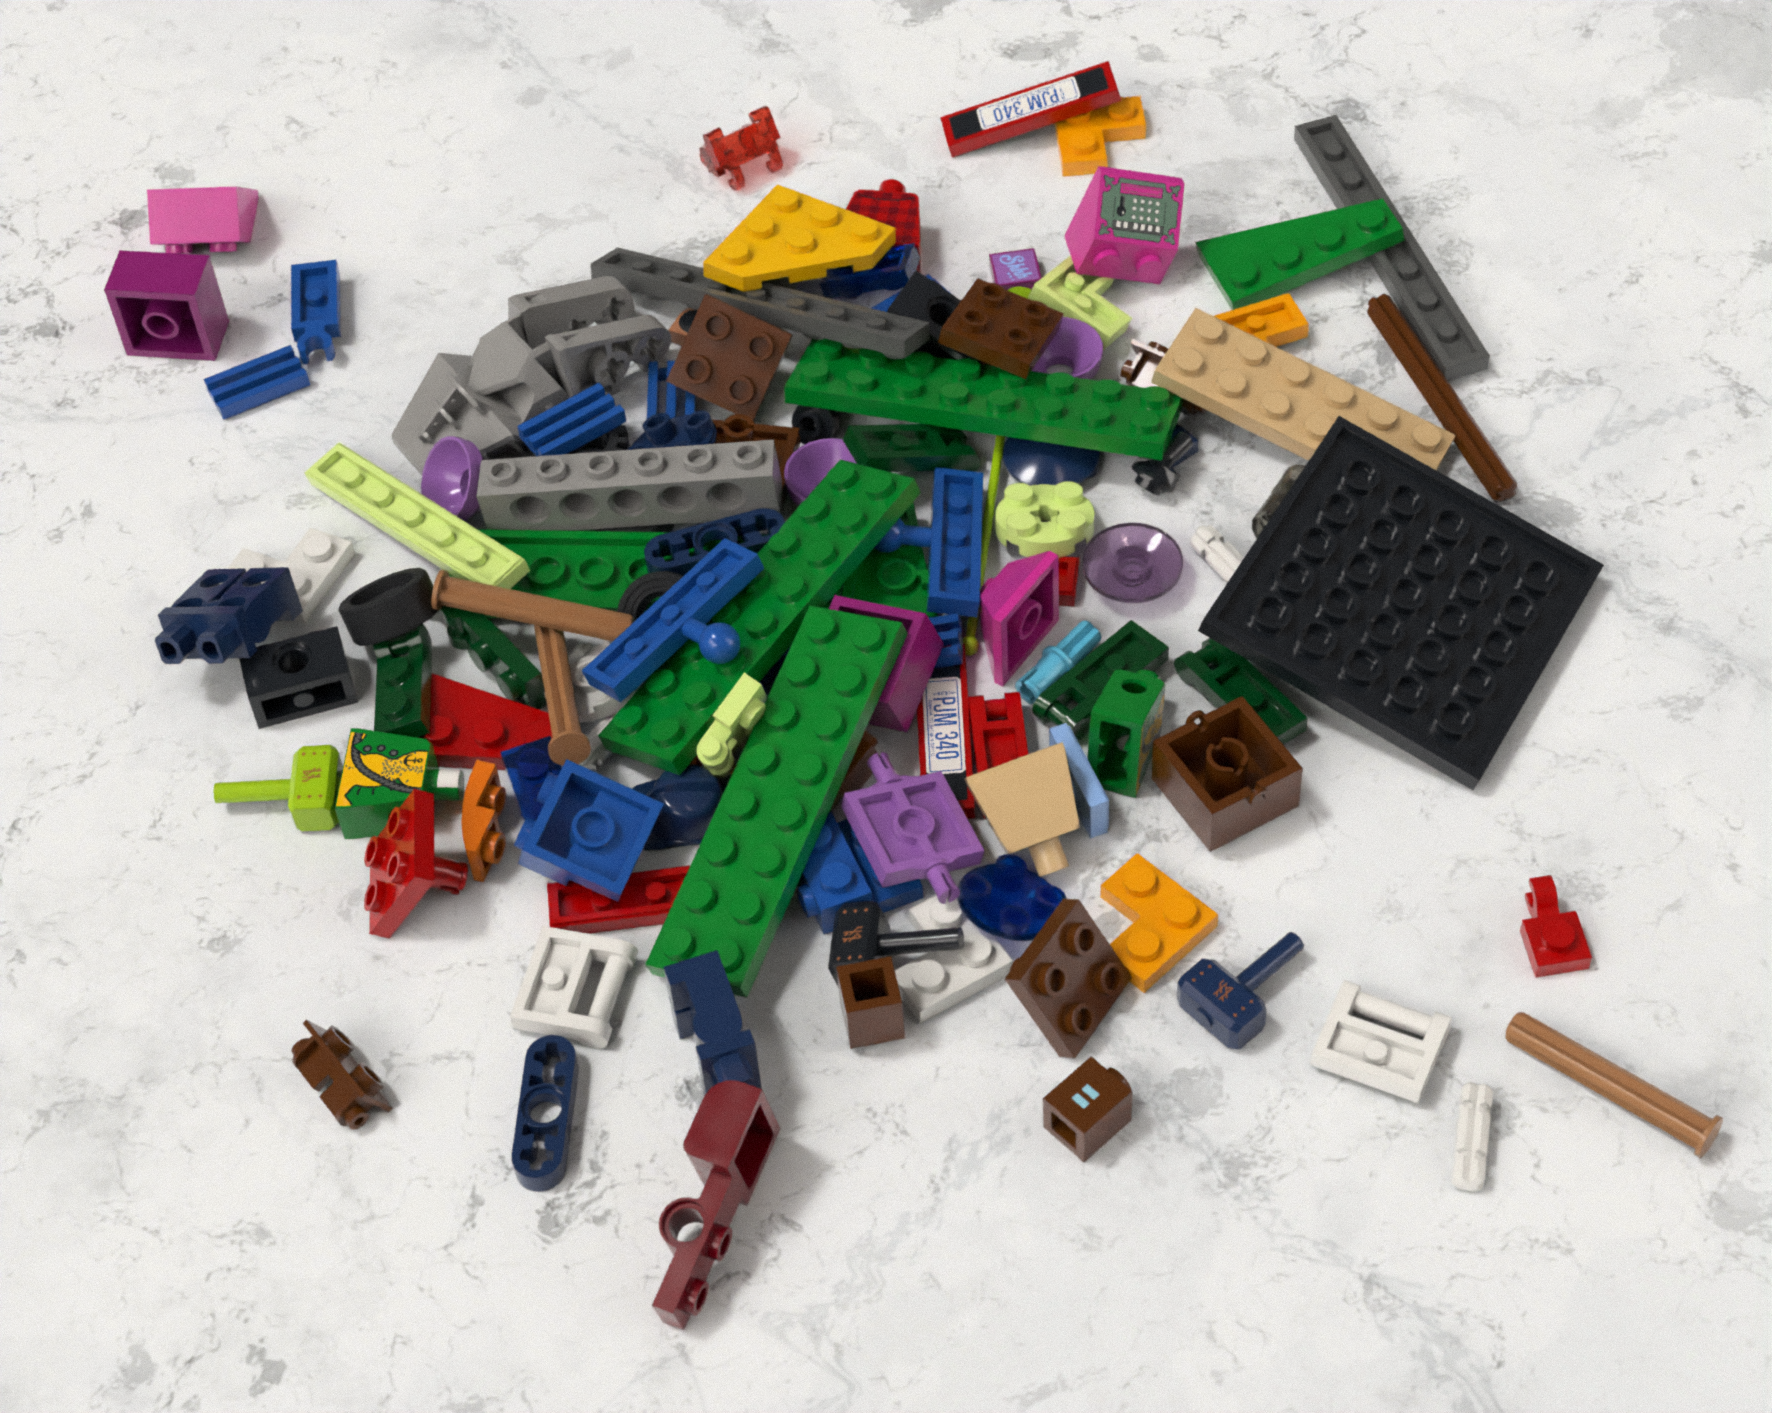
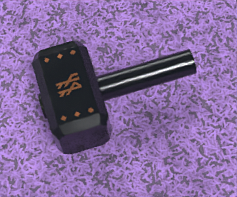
M874 901L844 903L835 912L828 969L838 986L837 966L884 958L890 955L963 949V930L961 927L890 933V925L878 903Z

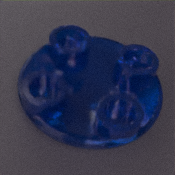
M1004 854L996 859L995 864L976 867L966 873L958 885L960 895L957 901L964 915L983 931L1003 939L1030 941L1035 938L1060 902L1066 899V895L1060 888L1051 885L1044 878L1039 877L1038 874L1028 870L1027 864L1022 858L1011 854Z

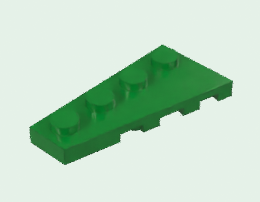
M1382 198L1201 240L1195 243L1200 259L1231 310L1274 298L1404 241L1402 226Z

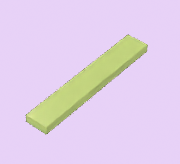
M340 442L305 472L311 485L436 566L447 570L455 578L511 589L530 571L524 558Z

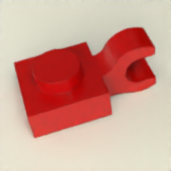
M1551 875L1529 878L1528 882L1532 892L1525 893V900L1532 918L1522 920L1520 934L1535 978L1589 969L1592 956L1577 912H1559L1557 890Z

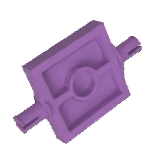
M881 752L880 757L878 753L872 755L868 759L867 765L877 782L869 788L844 793L841 807L882 887H887L916 879L929 880L940 903L946 904L947 899L949 903L959 897L960 890L949 872L981 864L984 849L942 771L921 776H900L892 766L887 753Z

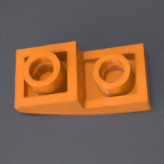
M476 760L465 790L462 806V835L473 879L484 883L492 864L500 862L505 850L506 837L504 833H501L498 817L505 805L506 790L504 787H501L496 764Z

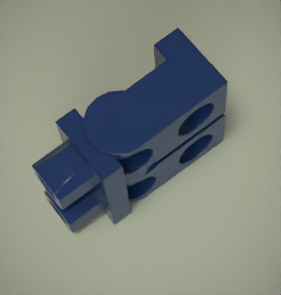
M289 567L250 568L247 572L245 568L207 569L171 607H165L158 614L163 631L155 638V643L161 660L165 664H180L185 659H203L208 664L224 663L228 658H251L258 651L255 643H261L267 638L271 625L275 621H293L303 612Z
M718 950L663 967L673 1022L679 1039L695 1036V1048L704 1096L711 1087L727 1080L740 1081L762 1089L755 1041L750 1029L742 1030L741 1013Z

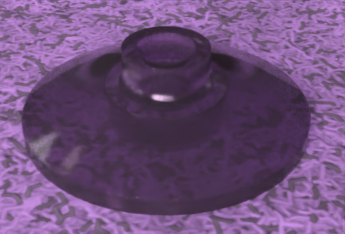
M1123 523L1100 531L1088 542L1083 553L1082 567L1087 582L1099 594L1118 602L1142 603L1165 595L1177 584L1183 570V556L1177 542L1163 530L1142 523Z

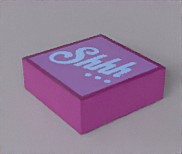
M1035 248L989 254V266L993 283L1000 285L1006 290L1013 287H1026L1032 290L1034 284L1042 278Z

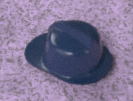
M689 764L680 776L665 771L657 780H651L633 787V790L664 803L643 850H663L688 845H700L727 785L715 778L709 770L699 765Z

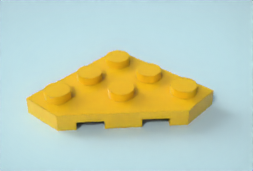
M777 184L703 262L704 277L745 292L762 289V281L787 277L789 283L827 277V269L852 265L854 272L872 269L896 243V228Z

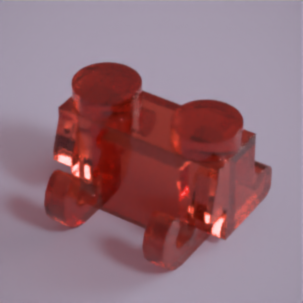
M762 106L748 113L752 123L745 124L740 129L725 136L720 127L703 134L705 144L699 148L701 162L707 167L708 172L716 177L726 174L725 169H727L732 176L728 180V184L734 191L745 187V179L740 165L765 153L770 158L765 163L770 172L774 173L783 168V161L776 142L781 137L768 106Z

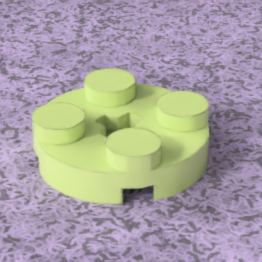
M1065 481L1057 485L1040 484L1031 486L1024 483H1014L1004 490V499L996 507V535L998 540L1006 547L1007 540L1019 546V554L1026 557L1047 551L1057 554L1058 558L1065 557L1075 552V544L1086 539L1087 544L1094 535V508L1091 502L1083 496L1082 486L1075 482Z

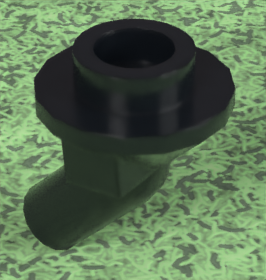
M798 405L793 412L792 427L800 429L801 442L805 445L819 439L832 438L834 433L839 430V415H836L837 411Z
M1178 432L1170 440L1163 460L1139 457L1131 466L1132 470L1138 474L1134 481L1148 492L1157 496L1160 495L1162 490L1172 493L1181 475L1171 467L1192 447L1193 441L1191 437L1185 432Z

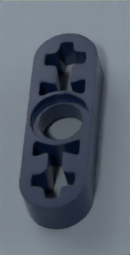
M761 508L658 535L652 538L644 549L647 572L668 571L684 576L709 553L703 549L706 543L726 538L738 544L737 536L741 535L743 543L738 545L758 554L768 543L769 539L779 532L785 523L784 517L773 509ZM766 530L768 536H762L759 531ZM694 548L695 556L690 557L689 549ZM671 556L673 561L665 562L663 557Z
M547 1035L535 1040L529 1046L525 1056L511 1160L518 1182L524 1188L535 1192L547 1191L557 1186L564 1178L567 1167L579 1065L572 1043L558 1035ZM550 1057H560L561 1060L554 1067L553 1079L555 1084L547 1083L544 1066L550 1062ZM544 1102H553L561 1107L560 1114L550 1122L539 1123L530 1117L532 1110ZM537 1141H543L548 1160L543 1161L541 1169L532 1170L530 1164L535 1163L537 1159Z

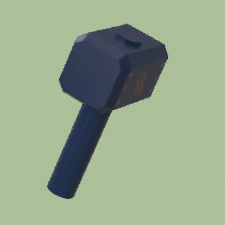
M1288 932L1236 977L1216 960L1201 959L1184 973L1177 982L1179 1006L1226 1047L1241 1049L1262 1031L1266 1022L1267 1009L1265 1003L1253 991L1304 949L1302 940L1294 932Z

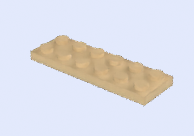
M1198 308L1194 309L1154 370L1151 383L1165 388L1169 392L1308 461L1338 416L1343 417L1435 470H1438L1456 436Z

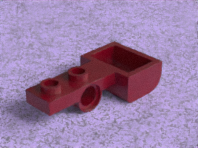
M727 1080L714 1085L705 1094L683 1143L684 1151L701 1179L704 1188L698 1199L684 1197L669 1203L662 1211L659 1219L660 1234L673 1254L671 1263L652 1304V1307L663 1323L684 1330L691 1314L697 1316L702 1310L709 1291V1283L706 1279L714 1261L720 1262L728 1251L732 1239V1228L729 1226L739 1203L748 1205L781 1129L763 1089L736 1080ZM693 1222L703 1224L702 1232L696 1239L689 1242L677 1240L680 1230L685 1225Z

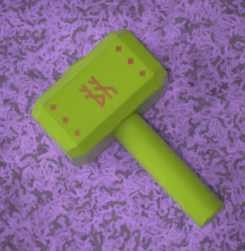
M331 745L302 746L293 755L291 779L215 783L213 789L215 803L288 800V808L297 829L301 831L331 830L339 822L335 811L343 770L339 752L336 747Z

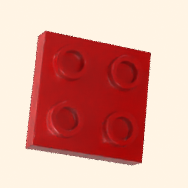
M413 789L403 804L392 810L387 825L378 836H373L367 845L364 863L366 867L370 868V884L366 890L364 908L370 912L369 934L390 938L430 887L450 892L453 895H459L460 891L464 889L468 876L467 863L434 855L433 793Z

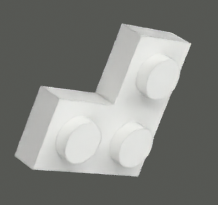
M309 528L285 562L242 548L227 569L245 568L247 572L250 568L289 567L303 612L294 620L305 624L352 560L355 551L352 541Z
M961 892L959 897L950 903L947 899L946 904H942L938 901L937 895H934L909 909L910 922L917 931L961 927L964 934L963 949L928 952L895 970L901 998L920 1024L1000 981L1010 972L1013 960Z

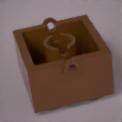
M1243 696L1207 714L1202 710H1197L1188 716L1185 725L1153 740L1152 780L1210 852L1299 806L1303 768ZM1197 718L1201 721L1198 725L1194 722Z

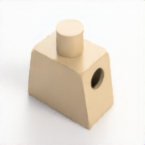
M1063 742L965 778L967 787L1006 854L1028 847L1039 877L1069 866L1058 836L1076 830L1080 826Z

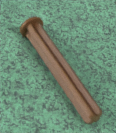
M442 569L436 576L432 591L431 604L435 610H440L442 606L608 641H614L634 622V617L630 614L449 576L447 570Z
M534 625L552 732V739L548 744V753L551 760L558 765L563 766L566 759L580 764L589 756L591 746L587 736L581 732L564 631Z
M1518 1012L1507 1026L1505 1038L1509 1043L1695 1148V1156L1702 1158L1716 1139L1723 1124V1118L1719 1115H1716L1713 1119L1524 1012Z

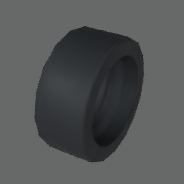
M409 568L379 578L350 594L340 603L338 609L353 642L359 646L374 645L403 635L431 619L439 610L432 608L433 584L427 571L422 568Z

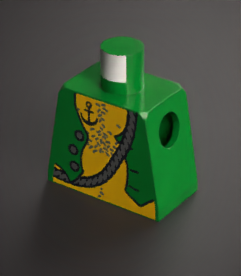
M1122 669L1114 670L1091 711L1087 759L1104 790L1134 798L1137 796L1152 758L1153 740L1160 737L1166 684L1155 672L1144 669L1138 670L1136 673ZM1126 735L1130 736L1123 750L1128 752L1121 751L1116 744L1119 738Z
M351 728L335 804V811L344 839L378 836L387 825L392 810L395 807H400L413 789L433 793L434 800L462 801L464 795L463 771L439 769L433 745L427 739Z

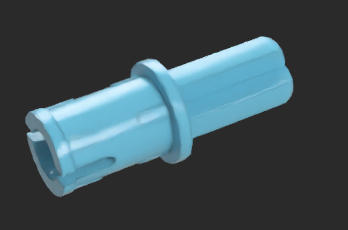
M1084 620L1056 646L1049 645L1045 647L1042 651V658L1038 663L1015 682V688L1017 692H1020L1022 699L1032 705L1043 691L1083 660L1097 646L1102 638L1100 631L1091 622Z

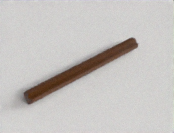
M1387 294L1372 297L1368 301L1369 308L1367 309V314L1445 430L1456 435L1453 440L1491 498L1496 502H1502L1506 498L1511 499L1514 497L1517 481L1392 298Z

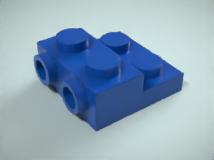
M566 759L559 775L549 772L539 791L536 801L544 805L537 820L535 821L527 817L514 843V847L521 849L518 865L564 886H567L569 880L618 902L664 803Z
M829 812L800 877V887L796 888L798 900L807 918L815 916L824 935L833 932L835 912L844 903L874 901L879 904L882 912L885 913L924 898L923 885L919 879L882 887L848 819L837 822L832 812Z

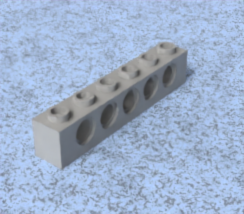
M774 440L481 460L477 500L486 528L493 530L575 531L708 522L761 508L773 509L781 514L782 478Z

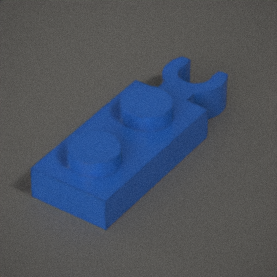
M337 260L291 265V331L294 341L297 342V349L303 364H309V354L317 349L325 351L327 361H333L335 358L332 338L341 337L340 271Z

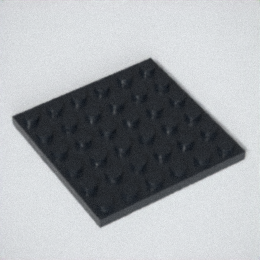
M1338 416L1204 617L1198 631L1469 789L1474 790L1604 565L1343 417Z

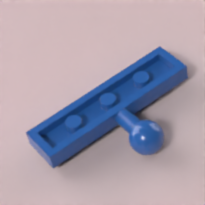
M935 467L932 482L930 528L904 525L903 521L899 518L874 547L875 550L884 553L893 552L900 548L901 545L929 548L927 612L947 615L958 613L961 616L977 617L981 577L982 472Z
M724 538L582 670L588 684L615 700L622 702L688 639L699 644L701 654L709 662L725 664L732 661L740 650L741 642L737 631L726 623H713L709 626L706 623L764 569L758 554Z

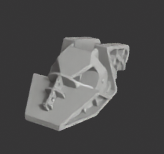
M603 276L513 295L508 298V320L499 324L480 338L473 356L447 353L437 354L391 435L393 443L421 475L429 452L440 439L447 436L461 437L471 441L479 449L484 460L534 457L536 455L520 439L518 425L597 383L604 387L605 395H615L620 392V380L627 373L630 362L637 363V366L643 372H646L649 362L659 361L669 350L671 334L652 315H641L626 319V317L635 313L633 296L613 276ZM594 322L597 324L595 326L589 327Z

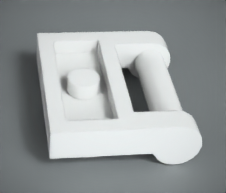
M542 926L510 1015L513 1028L574 1039L593 1049L605 1048L612 1032L609 1021L626 971L634 967L638 955L637 948L633 944L621 939ZM592 961L604 962L606 965L588 1016L574 1014Z
M1344 980L1313 1049L1311 1065L1419 1103L1439 1052L1446 1041L1452 1017L1435 1012L1433 1016L1361 992V985ZM1354 1012L1423 1036L1424 1039L1423 1041L1359 1019L1352 1016Z

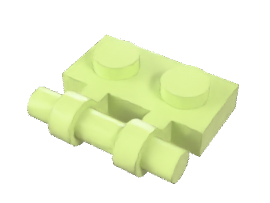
M746 673L741 676L713 714L715 721L697 745V756L700 762L715 778H724L730 774L735 767L733 753L737 747L741 749L744 747L754 726L766 710L767 705L765 702L767 695L762 685Z

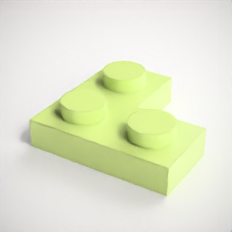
M1071 255L1036 282L1028 297L1030 300L1042 302L1047 307L1064 313L1063 317L1074 318L1090 325L1100 335L1103 351L1126 332L1132 320V317L1100 296L1111 287L1114 278L1077 274Z

